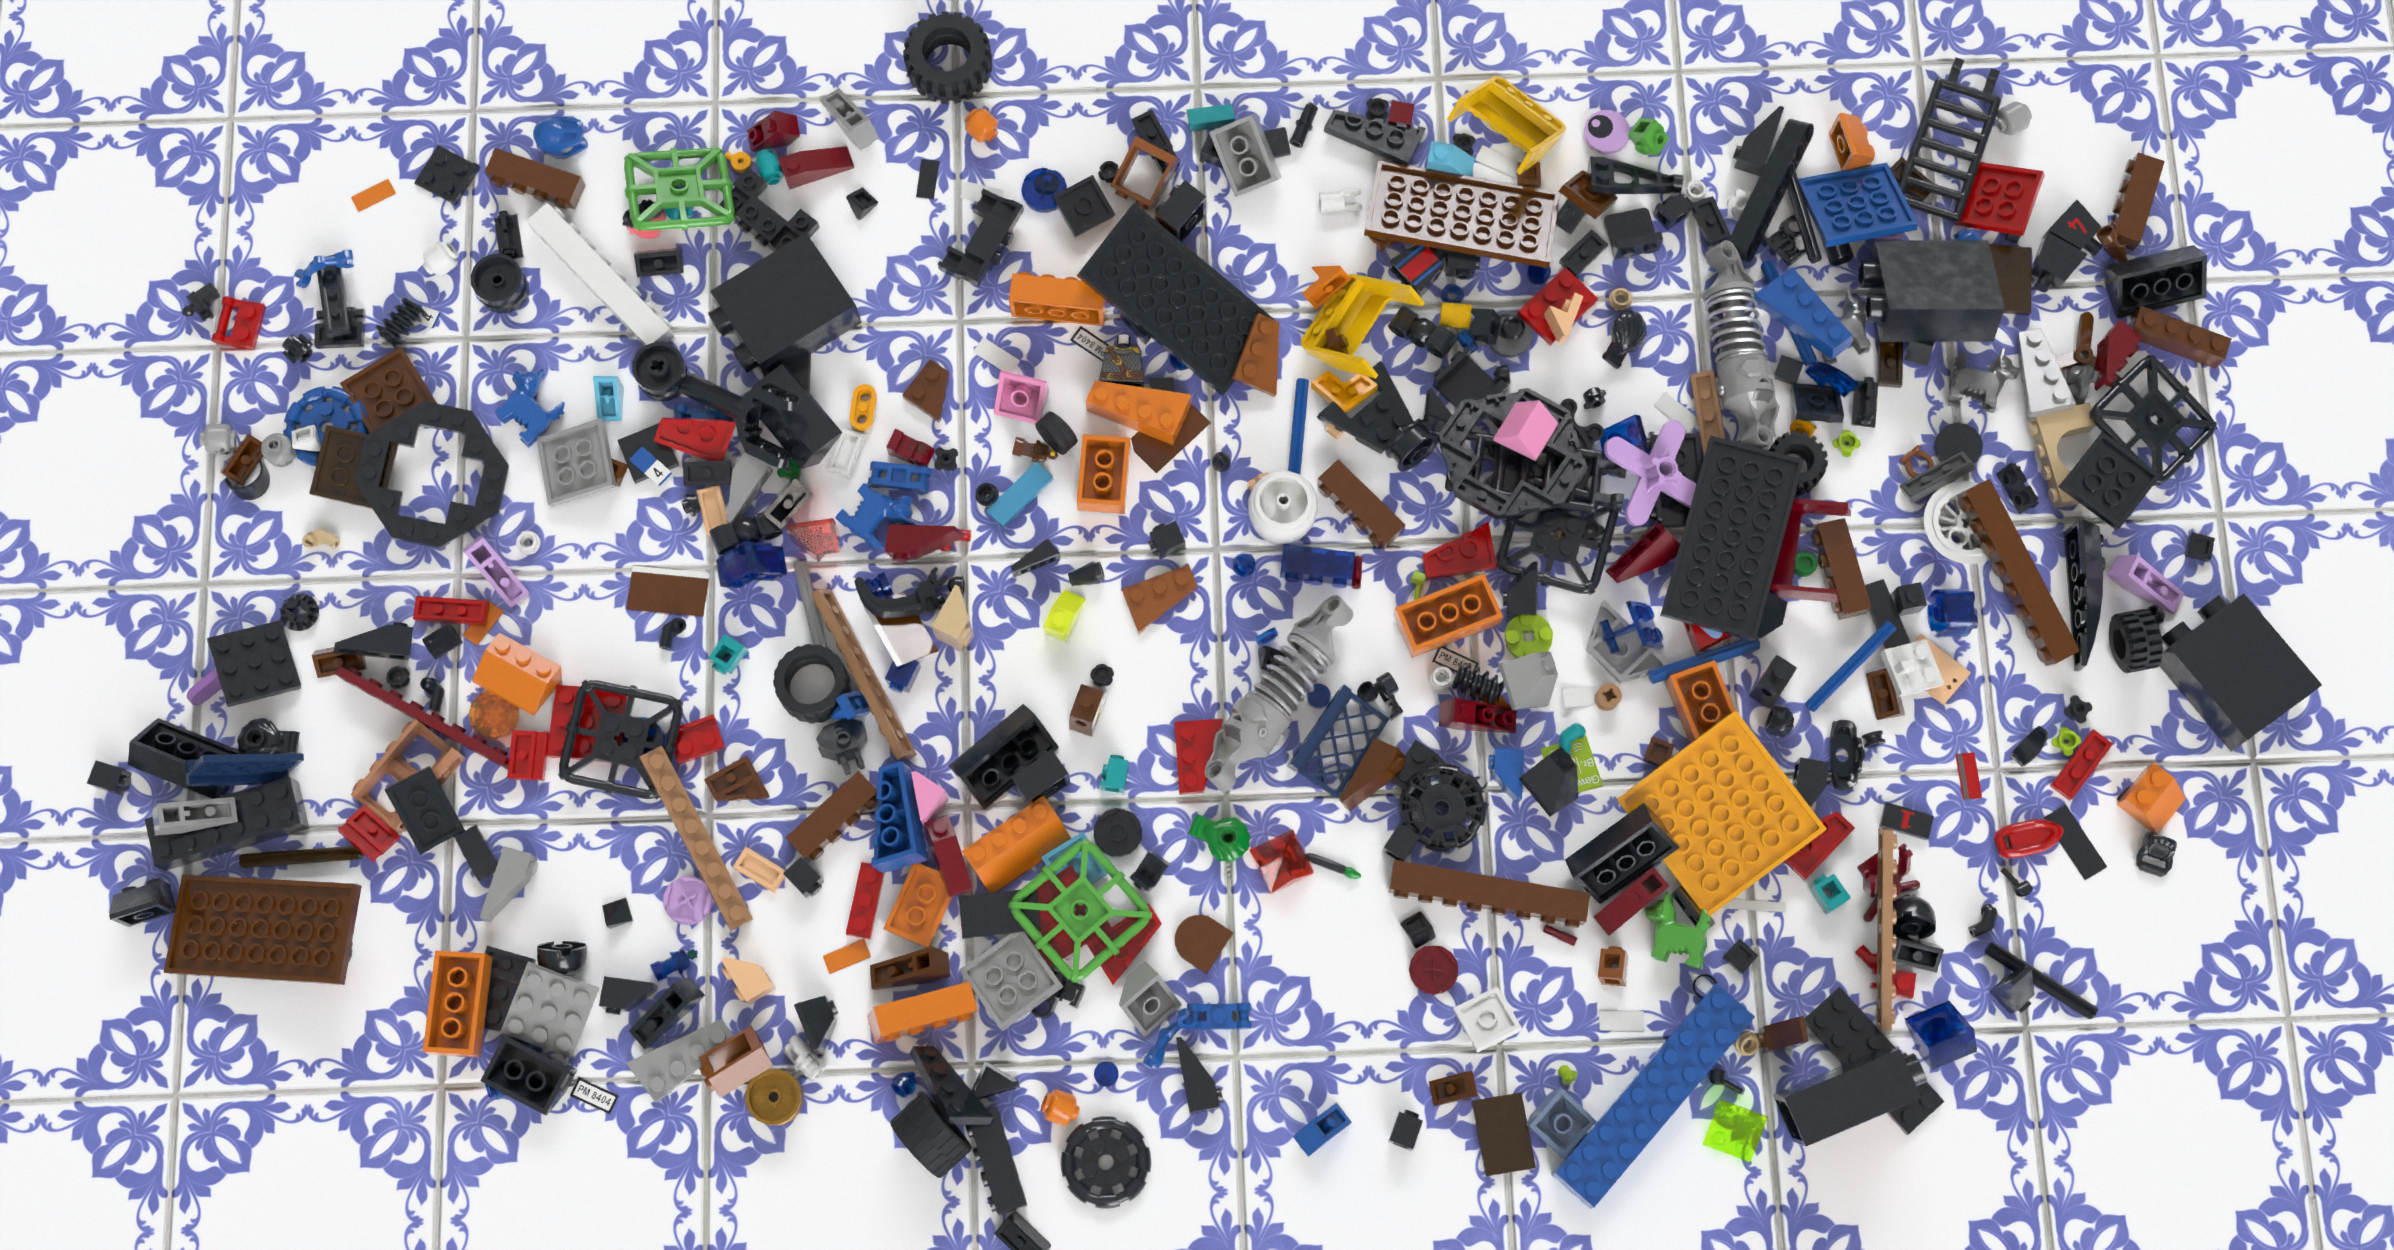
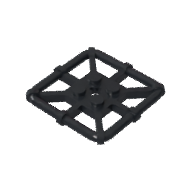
M2147 355L2122 378H2118L2113 383V387L2096 402L2089 412L2090 419L2093 420L2101 432H2104L2137 458L2139 457L2131 448L2140 439L2151 449L2152 469L2161 475L2153 486H2160L2185 463L2190 462L2194 458V454L2212 437L2217 429V422L2189 392L2190 389L2186 385L2183 386L2164 364L2153 355ZM2144 369H2147L2148 392L2141 397L2129 384ZM2157 372L2176 392L2170 400L2158 390ZM2119 393H2123L2134 405L2128 412L2103 410ZM2182 398L2201 420L2185 418L2174 405ZM2156 416L2158 418L2157 424L2152 422L2151 417ZM2104 419L2125 421L2135 434L2125 443ZM2182 427L2204 430L2188 447L2176 435ZM2169 442L2178 452V457L2163 471L2162 446Z
M1529 476L1528 483L1532 486L1542 487L1543 478ZM1576 487L1575 497L1589 500L1590 491ZM1602 507L1595 513L1581 517L1567 513L1568 510L1566 509L1561 511L1550 509L1539 512L1536 525L1518 520V516L1505 518L1504 524L1506 525L1497 553L1498 563L1496 565L1499 570L1502 569L1508 574L1517 576L1525 568L1511 564L1530 554L1548 558L1544 574L1538 572V582L1541 583V586L1546 587L1550 585L1578 594L1591 595L1595 593V589H1597L1600 583L1607 555L1611 553L1612 546L1610 544L1619 511L1612 510L1609 507ZM1609 513L1601 542L1582 538L1586 524ZM1515 528L1533 533L1530 546L1507 557ZM1561 530L1564 538H1560L1559 541L1554 540V535H1551L1552 531ZM1580 546L1598 551L1591 580H1588L1576 559ZM1554 560L1570 564L1581 584L1550 576Z
M584 680L577 691L570 722L565 727L567 734L559 762V778L574 785L603 790L606 794L610 795L613 792L642 799L655 798L657 800L660 797L642 767L639 757L644 755L645 749L654 750L662 746L670 762H672L673 754L677 752L675 745L683 716V702L681 699L670 695L638 689L635 685L628 687L600 680ZM593 689L628 696L624 715L606 711ZM587 693L601 713L598 731L578 727ZM635 698L669 705L647 720L631 716ZM673 713L666 745L648 742L650 727ZM623 733L628 742L618 746L615 737ZM576 734L596 738L592 754L569 767ZM595 760L612 763L607 781L574 775V773ZM619 765L636 768L649 790L615 783Z

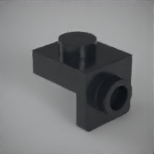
M1149 850L1136 871L1129 878L1134 881L1133 884L1138 889L1150 892L1157 886L1171 863L1153 850Z

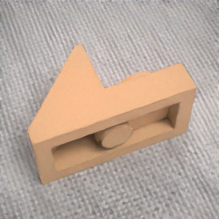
M1574 293L1570 300L1566 299L1561 310L1549 306L1544 313L1558 344L1563 345L1569 336L1583 296Z

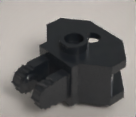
M844 718L822 728L816 738L819 745L818 750L822 758L837 761L838 765L841 764L845 775L851 774V768L847 762L855 759L856 765L860 770L865 768L860 751L867 742V734L862 721ZM836 728H843L842 730L835 732Z

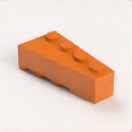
M1094 381L1086 399V411L1171 445L1174 444L1191 406V394L1102 381Z
M966 982L874 1006L867 1015L874 1044H879L885 1041H894L909 1034L910 1036L923 1033L925 1029L932 1027L940 1029L948 1026L949 1022L955 1020L958 1023L973 1019L972 1015L978 1009L971 984Z

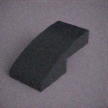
M477 824L454 836L478 881L495 872L498 862Z

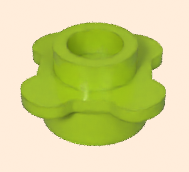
M1843 430L1840 437L1832 441V446L1838 448L1842 452V456L1850 457L1852 451L1861 446V442L1855 434L1849 430Z
M2062 727L2059 730V735L2053 738L2051 743L2053 747L2061 749L2065 756H2070L2073 754V749L2081 743V738L2067 727Z

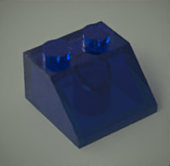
M1950 1001L1904 1018L1920 1056L1932 1070L1977 1052L1973 1027Z

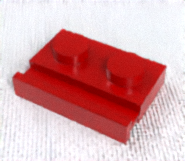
M714 714L680 726L675 745L677 747L675 756L679 765L726 749Z
M512 730L507 772L509 780H545L549 732Z
M365 805L346 820V823L337 828L339 834L373 863L380 855H383L400 840V835Z

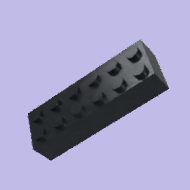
M291 777L218 797H235L238 821L234 823L185 833L155 836L153 817L145 819L154 866L167 871L309 829L299 782Z

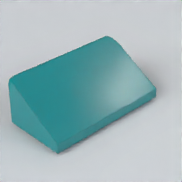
M1232 104L1186 109L1190 132L1220 128L1235 121Z

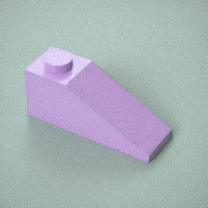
M482 535L462 549L510 608L529 594V591Z
M2118 555L2107 575L2123 589L2157 605L2171 614L2176 613L2185 594L2139 555Z

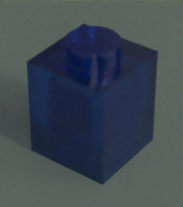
M914 660L897 667L893 661L885 676V681L889 685L888 688L900 694L902 691L909 693L921 669L920 663Z

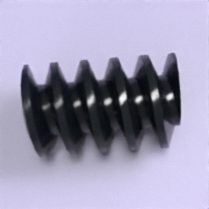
M404 297L401 299L404 306L398 304L394 306L397 313L388 312L391 320L382 319L385 327L375 326L378 334L395 349L397 348L393 343L394 341L403 342L400 334L409 336L406 328L415 329L414 320L422 322L419 314L428 316L418 304Z
M1462 662L1452 683V689L1454 690L1461 685V693H1465L1470 689V697H1473L1478 692L1479 701H1482L1487 696L1488 704H1492L1495 700L1498 702L1505 686L1503 680L1498 683V675L1495 674L1489 679V671L1486 670L1480 675V667H1477L1472 672L1471 663H1468L1463 668Z

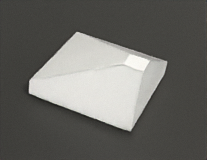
M315 425L291 431L293 449L320 451L321 445Z

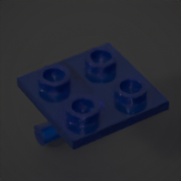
M1627 601L1626 605L1634 623L1615 632L1612 631L1608 619L1599 622L1604 635L1602 636L1603 642L1607 643L1611 655L1620 652L1615 638L1636 630L1643 647L1664 648L1662 632L1655 626L1653 621L1655 618L1654 612L1647 603Z

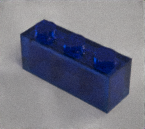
M1284 544L1280 578H1284L1285 581L1292 583L1303 580L1308 581L1311 585L1328 583L1332 584L1335 588H1346V586H1351L1355 552Z

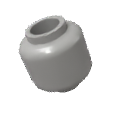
M2015 101L1998 110L1995 125L2000 132L2012 136L2029 127L2032 113L2026 104Z
M210 423L206 426L205 431H200V446H205L208 454L228 455L232 449H236V430H232L230 425Z
M273 433L263 440L261 453L273 466L286 467L295 460L296 450L293 449L292 441L286 435Z

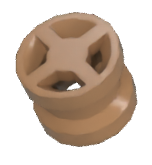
M1604 684L1595 694L1594 701L1596 706L1603 711L1613 710L1621 701V690L1614 684Z

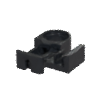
M1791 215L1784 220L1778 227L1779 230L1769 238L1764 235L1761 241L1764 247L1769 246L1771 255L1775 256L1779 250L1778 255L1789 267L1806 254L1805 248L1799 250L1795 246V240L1801 237L1800 231L1794 232L1789 228L1790 222H1797L1795 215Z
M1386 672L1376 678L1374 685L1377 687L1383 701H1389L1388 707L1392 706L1391 712L1395 711V713L1390 715V720L1392 721L1401 716L1404 711L1397 703L1394 695L1399 691L1398 685L1392 675Z
M1051 968L1063 985V988L1045 1000L1049 1003V1009L1046 1013H1037L1036 1007L1031 1011L1039 1019L1049 1018L1058 1003L1056 998H1059L1061 1002L1065 999L1070 1002L1069 1005L1078 1009L1086 990L1085 986L1073 983L1061 972ZM1079 990L1078 993H1077V995H1076V997H1075L1074 1002H1072V1000H1073V998H1074V996H1075L1076 991Z

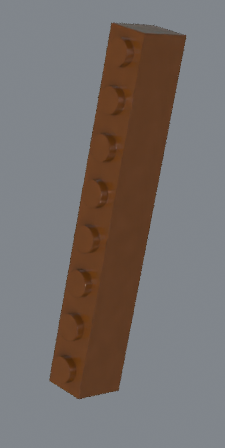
M1985 480L1957 494L1958 505L1966 513L1971 530L1977 534L1981 542L1982 551L1988 555L1992 563L1993 572L2000 578L2003 584L2005 595L2011 599L2016 616L2022 620L2026 628L2027 637L2033 641L2039 660L2045 666H2049L2079 652L2080 650L1991 480Z
M1394 860L1392 864L1388 893H1393V897L1398 899H1408V896L1418 898L1417 901L1422 903H1432L1434 900L1442 902V905L1446 907L1456 908L1457 904L1464 905L1470 911L1481 912V909L1491 910V914L1506 916V913L1516 914V918L1522 920H1530V917L1540 918V922L1546 924H1555V921L1564 922V926L1570 928H1579L1580 925L1583 926L1587 922L1590 900L1589 892Z

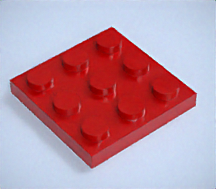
M1980 162L1963 215L1959 222H1954L1955 226L2023 236L2045 177L2044 171Z
M556 685L546 752L548 758H561L567 734L565 727L570 722L576 694L580 686ZM593 689L606 711L624 715L628 696ZM587 693L578 727L598 731L601 713ZM621 733L620 736L615 737V740L618 742V746H622L623 744V733ZM576 734L571 759L582 760L592 754L596 738Z
M1072 865L1055 875L1066 889L1080 878ZM1047 880L1037 888L1038 903L1049 904L1061 894L1051 880ZM1076 904L1074 906L1076 909L1074 914L1076 916L1082 915L1084 917L1086 915V905L1079 906ZM1039 911L1041 929L1038 931L1044 937L1059 923L1048 911ZM1107 920L1100 928L1105 932L1111 928V925ZM1064 929L1049 941V944L1062 959L1074 953L1075 942ZM1093 932L1081 942V947L1097 937V934ZM1030 937L1031 941L1035 945V941ZM1041 949L1038 950L1041 956L1046 961V963L1049 965V967L1051 968L1052 966H1054V964L1046 956V954Z

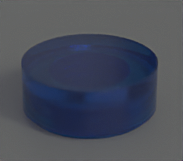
M1529 265L1527 271L1529 281L1535 285L1545 284L1551 275L1550 266L1549 268Z
M1273 627L1258 635L1254 640L1261 647L1276 639L1279 633Z
M1318 683L1313 685L1314 691L1307 693V702L1315 709H1322L1329 704L1331 692L1327 686Z
M1109 1061L1099 1063L1094 1070L1095 1081L1102 1087L1113 1086L1119 1078L1117 1066Z

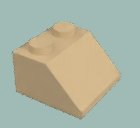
M955 585L932 624V629L936 639L962 651L964 646L968 647L974 634L972 633L973 630L960 587Z

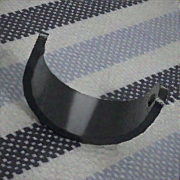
M262 460L259 461L261 467L260 474L251 484L244 487H234L228 478L224 479L227 486L238 498L248 501L255 500L263 496L268 490L270 474Z
M2037 726L2019 743L2009 756L2021 767L2026 766L2036 758L2045 746L2048 732L2043 727Z

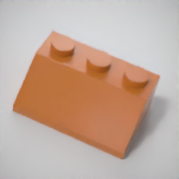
M499 632L485 649L472 682L535 716L555 691L556 685L562 682L561 666Z

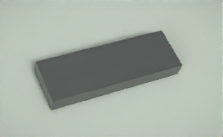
M1961 451L1902 483L1899 487L1908 500L1914 503L1976 468L1970 458Z

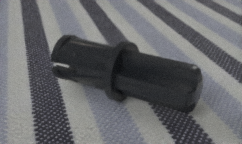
M1313 103L1305 105L1300 119L1295 122L1296 128L1289 140L1290 144L1294 147L1302 148L1308 132L1313 129L1312 123L1318 111V107Z

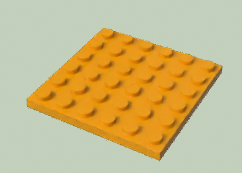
M1736 710L1616 798L1627 814L1642 803H1645L1658 816L1680 847L1663 859V862L1700 910L1706 909L1709 917L1827 830Z

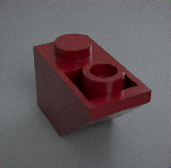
M773 111L747 130L750 149L753 152L784 147L800 137L797 115Z

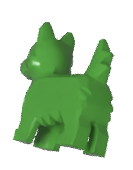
M1666 891L1664 899L1658 900L1652 907L1645 908L1646 918L1655 923L1654 950L1651 953V957L1655 960L1667 962L1671 952L1674 954L1678 953L1679 955H1682V953L1689 954L1685 964L1689 965L1690 968L1702 970L1705 960L1704 953L1707 948L1706 932L1710 927L1708 923L1712 918L1708 916L1706 909H1702L1699 921L1695 927L1677 924L1673 895H1669V892Z

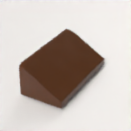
M246 434L220 471V474L243 486L263 457L261 453L262 442L252 435Z
M334 647L316 650L311 655L317 678L335 675L339 666L347 670L350 666L356 670L366 669L365 656L333 653Z
M1884 668L1866 673L1877 720L1904 716L1905 711L1901 696H1897L1887 669Z

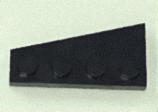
M913 1046L910 1055L946 1125H990L994 1118L937 1048L935 1046Z

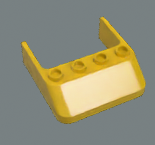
M1493 76L1461 96L1447 118L1451 122L1465 112L1470 111L1475 117L1488 123L1492 130L1504 135L1512 145L1524 150L1526 157L1516 171L1519 175L1543 159L1566 131V126L1562 121L1506 79L1499 76Z
M1348 274L1352 280L1325 302L1302 337L1301 346L1308 354L1334 369L1376 379L1378 376L1376 371L1364 358L1353 356L1388 302L1398 301L1423 307L1425 302L1410 285ZM1334 327L1340 335L1344 334L1349 343L1347 347L1348 354L1329 349L1326 335L1327 330Z

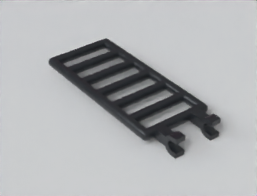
M1955 57L1948 79L1937 78L1934 81L1898 183L1903 195L1906 192L1907 186L1910 185L1956 200L1957 203L1953 212L1904 196L1910 208L1953 222L1961 220L2001 104V98L1992 94L2000 71L1991 68L1983 91L1961 85L1956 82L1964 59ZM1943 88L1990 103L1988 113L1985 114L1938 99L1941 89ZM1935 107L1983 122L1984 125L1981 133L1932 118ZM1928 127L1977 142L1974 153L1926 138L1925 135ZM1921 146L1970 161L1968 171L1964 172L1918 157ZM1914 166L1964 181L1961 191L1959 192L1912 177Z
M1471 432L1466 440L1476 442L1474 454L1480 457L1478 464L1471 472V476L1480 480L1485 443L1499 445L1493 489L1510 497L1513 492L1502 490L1509 448L1493 441L1495 435ZM1545 447L1542 452H1547L1542 491L1554 474L1556 455L1545 450ZM1580 448L1583 458L1594 459L1589 503L1574 501L1575 488L1564 506L1560 509L1595 513L1598 506H1603L1621 512L1624 494L1600 493L1602 473L1625 479L1627 470L1613 461L1604 460V453L1602 451ZM1522 455L1518 484L1521 480L1528 483L1531 459ZM1447 473L1445 480V490L1448 492H1453L1449 476Z

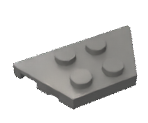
M1605 600L1601 603L1585 650L1619 684L1648 676L1649 670L1669 664Z

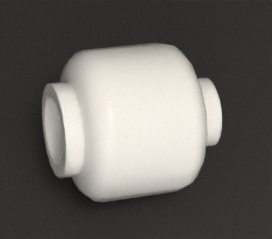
M438 241L424 251V263L422 265L429 274L435 273L438 276H444L457 266L459 255L450 243Z

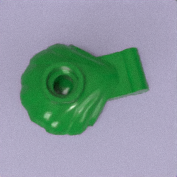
M1195 815L1188 835L1207 842L1211 854L1217 860L1233 862L1241 858L1249 849L1250 834L1248 827L1238 818L1227 817L1214 822L1201 815Z

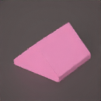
M1001 370L994 414L1036 424L1042 418L1048 397L1047 381Z
M1540 400L1516 402L1494 436L1493 441L1536 461L1557 428L1558 422Z
M914 771L911 774L919 816L924 826V822L938 817L949 798L945 789L917 771Z

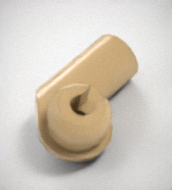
M324 529L309 532L302 538L303 545L308 548L327 544L336 549L341 542L339 537Z

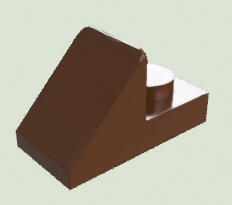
M1466 1071L1429 1081L1434 1106L1466 1101L1478 1096L1473 1071Z

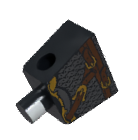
M1125 334L1118 335L1117 345L1106 347L1099 381L1144 388L1140 347L1131 346V336Z

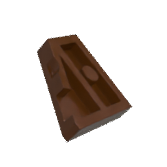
M930 359L902 394L903 399L940 423L943 404L946 398V387L948 386L950 376L949 371Z
M747 755L704 779L716 802L768 799L770 797Z

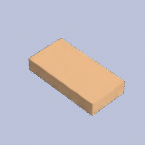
M720 485L696 490L708 537L710 536L709 531L714 527L728 524L727 511Z
M748 847L744 848L733 865V869L773 893H776L785 879L783 873L786 870Z

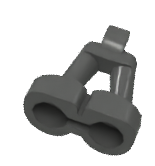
M2076 365L2067 373L2065 380L2076 402L2075 405L2084 404L2088 396L2090 383H2095L2099 372L2094 371V368L2091 366L2082 367Z

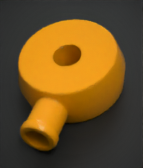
M730 152L725 153L726 159L731 161V167L735 172L742 174L747 168L751 169L752 159L747 153L737 152L734 155Z

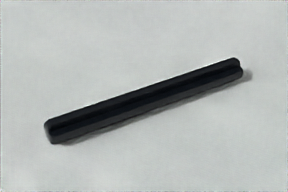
M1795 172L1787 191L1807 258L1811 264H1815L1822 260V255L1798 182L1797 173Z
M1995 942L1987 945L1985 949L1986 955L2013 972L2028 965L2032 969L2034 985L2086 1018L2093 1019L2096 1016L2098 1008Z

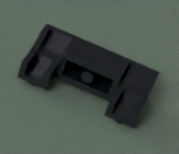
M747 168L733 183L734 220L744 233L748 234L750 232L754 235V239L762 247L768 246L775 252L804 233H807L811 238L820 228L818 221L801 208L787 221L761 201L758 196L768 186L766 181L750 168ZM722 200L719 206L725 209L724 200Z
M984 188L981 191L982 197L977 205L974 204L972 206L973 213L982 217L983 220L965 248V253L948 246L947 255L943 262L939 261L937 264L940 271L958 280L962 278L979 287L988 270L991 271L994 265L997 266L1003 256L1002 251L1005 246H1010L1014 238L1013 228L1024 211L1022 204L1000 197Z

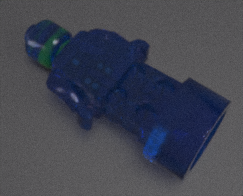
M683 949L675 952L671 951L669 952L670 958L661 962L658 960L650 964L656 980L660 982L666 979L667 975L677 970L679 974H682L691 965L689 959L693 960L698 957L697 950L691 949L687 953Z

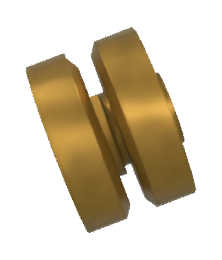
M767 1069L754 1077L749 1082L745 1092V1104L749 1113L757 1121L771 1126L784 1125L792 1121L800 1113L804 1103V1091L800 1082L792 1074L780 1069ZM773 1092L778 1094L776 1102H771L769 1099L770 1094Z

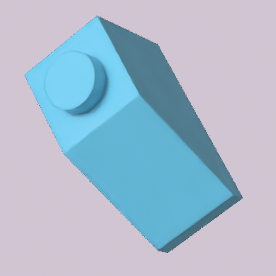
M1431 141L1426 168L1472 176L1475 158L1453 144Z

